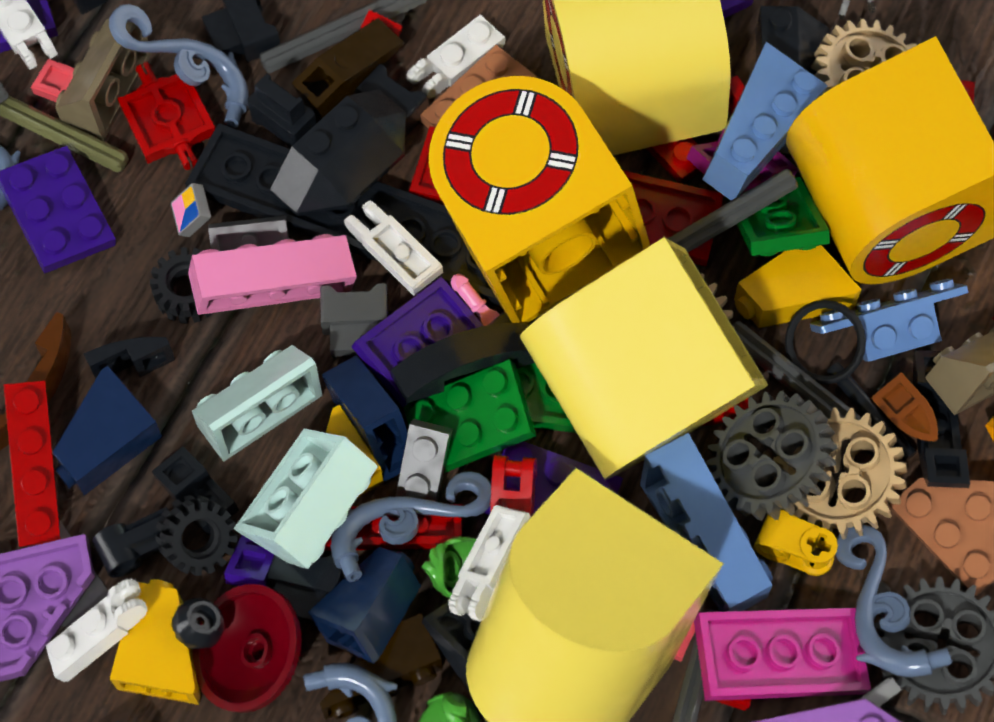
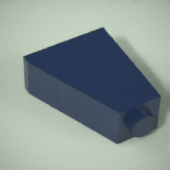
M356 355L323 373L322 376L335 406L340 404L380 465L383 481L386 482L400 474L408 431L398 406Z
M108 365L100 371L52 452L60 465L54 469L57 475L69 489L76 485L84 496L162 437L156 421Z
M378 547L359 565L362 572L360 579L354 582H348L346 578L343 579L308 612L327 643L372 663H375L380 658L421 587L413 573L415 570L413 562L400 551L396 553L382 547Z

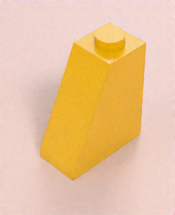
M819 245L811 250L794 249L782 252L738 282L734 300L739 313L745 319H751L758 328L790 322L796 312L814 301H836L851 310L856 306L862 289L822 245ZM816 309L809 312L801 320L819 317L821 313L834 309Z
M151 579L149 584L138 582L141 592L137 599L145 601L148 612L120 640L110 680L117 690L199 705L201 694L196 679L192 649L186 647L176 638L171 625L177 607L183 602L178 590L174 588V585L169 582Z

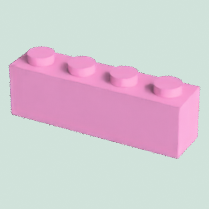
M322 234L314 237L312 240L304 241L284 239L273 245L265 246L246 244L235 250H203L196 255H192L188 271L198 315L320 298V287L330 285L337 292H351L357 277L346 235L333 237L331 234Z

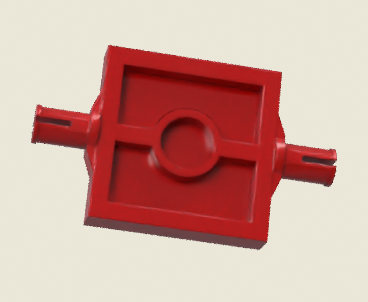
M143 62L145 72L141 64L135 68L143 84L134 92L117 98L119 106L147 164L177 153L183 168L191 170L187 157L193 168L198 161L191 147L209 139L215 130V126L194 86L183 82L177 74L170 77L156 78L150 63Z

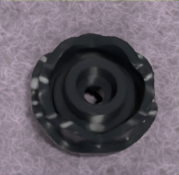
M191 598L182 602L177 607L171 623L176 638L191 649L211 648L216 645L223 634L225 626L221 610L216 604L204 598ZM196 620L202 621L203 625L197 624Z

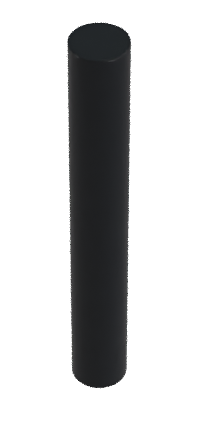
M837 362L827 370L828 375L837 374L843 371L844 367ZM851 375L836 383L863 415L870 413L873 426L883 421L886 427L884 435L890 433L896 435L897 442L892 448L902 447L904 452L902 459L904 462L917 453L915 448Z

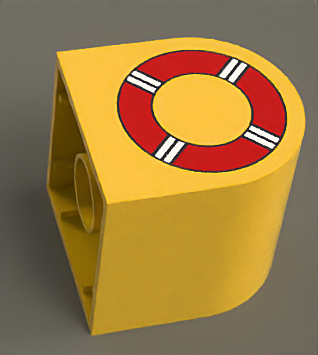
M936 36L831 88L809 104L790 126L786 136L787 148L821 216L829 228L830 235L851 277L856 282L882 284L904 279L930 269L994 238V141Z
M509 76L493 79L461 95L439 120L429 148V169L433 184L473 260L511 323H529L651 246L632 184L578 102L557 85L527 76Z

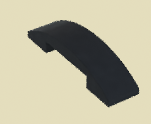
M492 324L451 335L419 350L391 369V377L406 403L444 392L445 380L481 370L508 359L512 360L517 368L535 363L520 339L522 332L531 324Z
M915 350L913 355V385L929 402L938 424V440L936 442L917 439L918 454L927 487L969 488L970 476L967 452L961 446L958 414L954 415L925 378L935 366L933 359L941 351Z

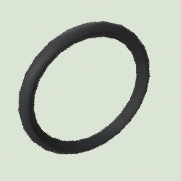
M821 300L805 305L796 312L786 330L785 348L788 359L820 384L837 383L846 379L860 365L865 353L866 338L861 321L852 310L836 301ZM822 308L834 309L845 315L854 326L858 342L856 354L849 366L843 371L829 376L816 375L804 368L797 359L793 346L794 332L801 319L809 312Z

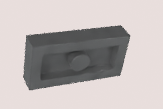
M286 216L209 224L208 227L211 249L219 251L235 250L246 244H255L257 246L273 245L278 241L289 239Z
M416 419L411 421L395 497L407 496L438 502L453 429Z

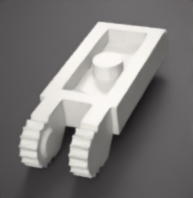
M0 0V32L14 53L20 55L29 70L37 66L34 54L28 49L32 45L39 42L43 52L50 59L58 55L44 26L26 0Z
M479 15L428 54L426 58H422L413 65L406 74V78L411 84L415 85L432 72H435L436 74L422 88V92L429 99L433 98L448 86H452L495 45L502 48L505 45V37L482 15Z
M370 200L362 205L365 215L376 226L371 231L353 215L348 216L344 220L349 232L413 296L443 273L442 264L392 215L388 216L373 201L371 202Z
M498 505L493 507L457 576L459 579L452 591L453 594L450 595L448 600L451 613L461 616L469 611L468 615L470 618L481 622L511 545L517 533L532 517L528 512Z
M132 578L122 580L118 585H114L108 590V596L45 645L56 679L63 682L70 681L129 633L128 630L147 615L148 610L145 601L137 599V596H140L141 590L136 580H132Z

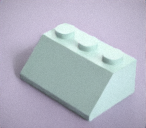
M291 345L283 351H274L264 360L262 365L251 372L239 374L232 380L229 387L218 394H210L204 397L197 404V408L192 410L196 425L223 462L323 396L316 363L310 356Z
M304 428L234 529L287 563L309 569L311 564L317 561L323 554L325 544L335 529L345 522L348 510L358 495L362 494L370 485L371 476L378 468V465L345 436Z

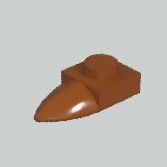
M902 372L871 397L872 401L898 430L916 439L931 442L938 440V424L932 407Z

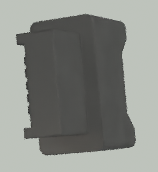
M379 283L370 291L337 292L330 285L320 287L321 328L323 335H330L332 358L357 355L352 349L353 343L389 316L387 284Z

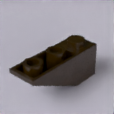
M377 18L318 56L292 82V85L298 95L323 118L347 95L354 94L356 92L355 88L379 64H385L404 45V42Z
M421 613L399 623L386 648L375 663L360 657L353 663L384 680L396 683L397 689L411 683L414 686L426 684L437 677L436 672L442 670L441 657L431 635L422 623L423 616ZM334 689L320 702V707L325 720L334 717L335 720H341L355 714L359 710V705L369 701L362 694L352 690L353 696L347 697L340 689ZM397 689L388 692L391 698L398 694Z

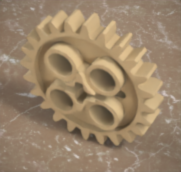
M861 19L856 27L849 20L843 28L837 25L830 34L827 33L814 53L816 59L812 63L811 69L817 71L814 76L828 85L825 90L827 92L836 85L917 46V44L906 45L904 43L905 33L900 34L898 37L894 36L892 25L885 31L881 30L878 20L871 27H868L865 19Z
M836 407L832 409L831 418L828 419L827 423L835 432L830 438L838 446V449L831 452L830 456L836 461V465L824 467V471L831 479L830 481H818L825 484L821 495H806L809 501L808 507H805L799 501L794 503L795 516L802 520L808 519L807 522L817 526L820 525L831 532L833 529H838L842 539H846L848 528L854 527L859 536H863L862 524L866 522L875 529L879 528L876 519L878 514L891 518L892 515L887 504L900 505V496L894 490L906 489L905 480L898 477V475L907 473L906 463L896 462L904 457L902 447L892 448L897 442L894 433L883 436L886 430L883 421L871 427L872 419L870 413H866L858 421L856 420L854 408L849 409L845 418H840ZM844 440H849L850 443L846 448L843 458L846 472L841 473L839 476L837 503L831 507L829 503L836 487L832 473L839 472L842 443ZM803 446L798 447L793 455L799 453ZM861 451H870L875 454L873 459L866 464H859L853 461L855 455ZM779 456L774 457L773 461L790 475L796 473V470L787 465ZM853 489H861L866 492L865 497L857 503H850L845 500V497Z

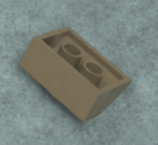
M106 19L100 31H96L93 34L89 50L83 61L80 60L76 64L73 78L67 89L62 90L58 95L56 110L60 120L104 141L121 111L117 98L131 93L139 78L138 73L135 71L136 66L141 64L144 69L143 62H148L152 53L134 51L118 44L109 29V19ZM127 22L126 30L132 37L138 41H148L147 37H142V32L137 25Z
M994 327L984 336L981 332L974 334L956 350L952 346L944 349L933 359L935 366L925 378L954 415L994 395Z

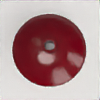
M245 584L225 592L214 602L222 612L225 625L218 643L211 648L193 649L196 679L202 693L217 707L237 713L256 711L273 702L292 679L301 652L299 620L287 598L272 588L259 584Z

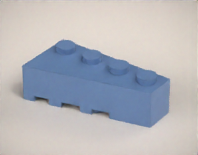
M766 42L748 77L702 180L731 201L739 197L786 144V136L794 120L809 104L825 92L828 85Z
M689 433L645 455L640 486L665 526L679 532L680 536L723 563L708 593L719 612L744 611L766 599L772 588V574L766 563L762 559L757 558L751 547L748 535L736 520Z

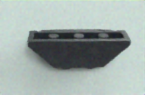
M380 89L347 95L291 147L270 189L271 193L297 216L308 215L309 212H326L350 208L405 156L406 112Z

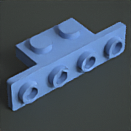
M952 278L942 279L930 283V290L917 293L916 289H907L894 293V300L880 303V299H871L856 304L857 310L853 312L861 321L866 338L863 360L870 362L942 341L933 303L969 293L967 285L954 283ZM836 310L821 313V320L809 323L811 331L820 334L853 326L845 315Z

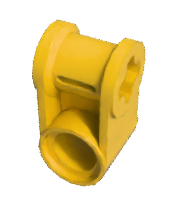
M781 509L778 520H774L767 514L753 547L758 554L771 561L786 564L808 575L820 576L829 572L832 568L838 543L834 534L828 529L809 523L795 515L791 516L787 511ZM816 547L823 550L819 556L811 553Z

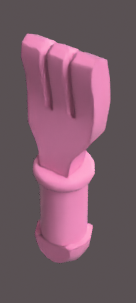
M453 275L451 278L453 290L457 291L473 313L476 312L478 319L484 326L490 324L500 315L497 311L489 309L485 305L487 301L481 298L465 275Z

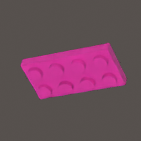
M856 608L699 612L694 620L705 701L866 694L871 690L867 664L856 659L857 655L865 653L856 634Z

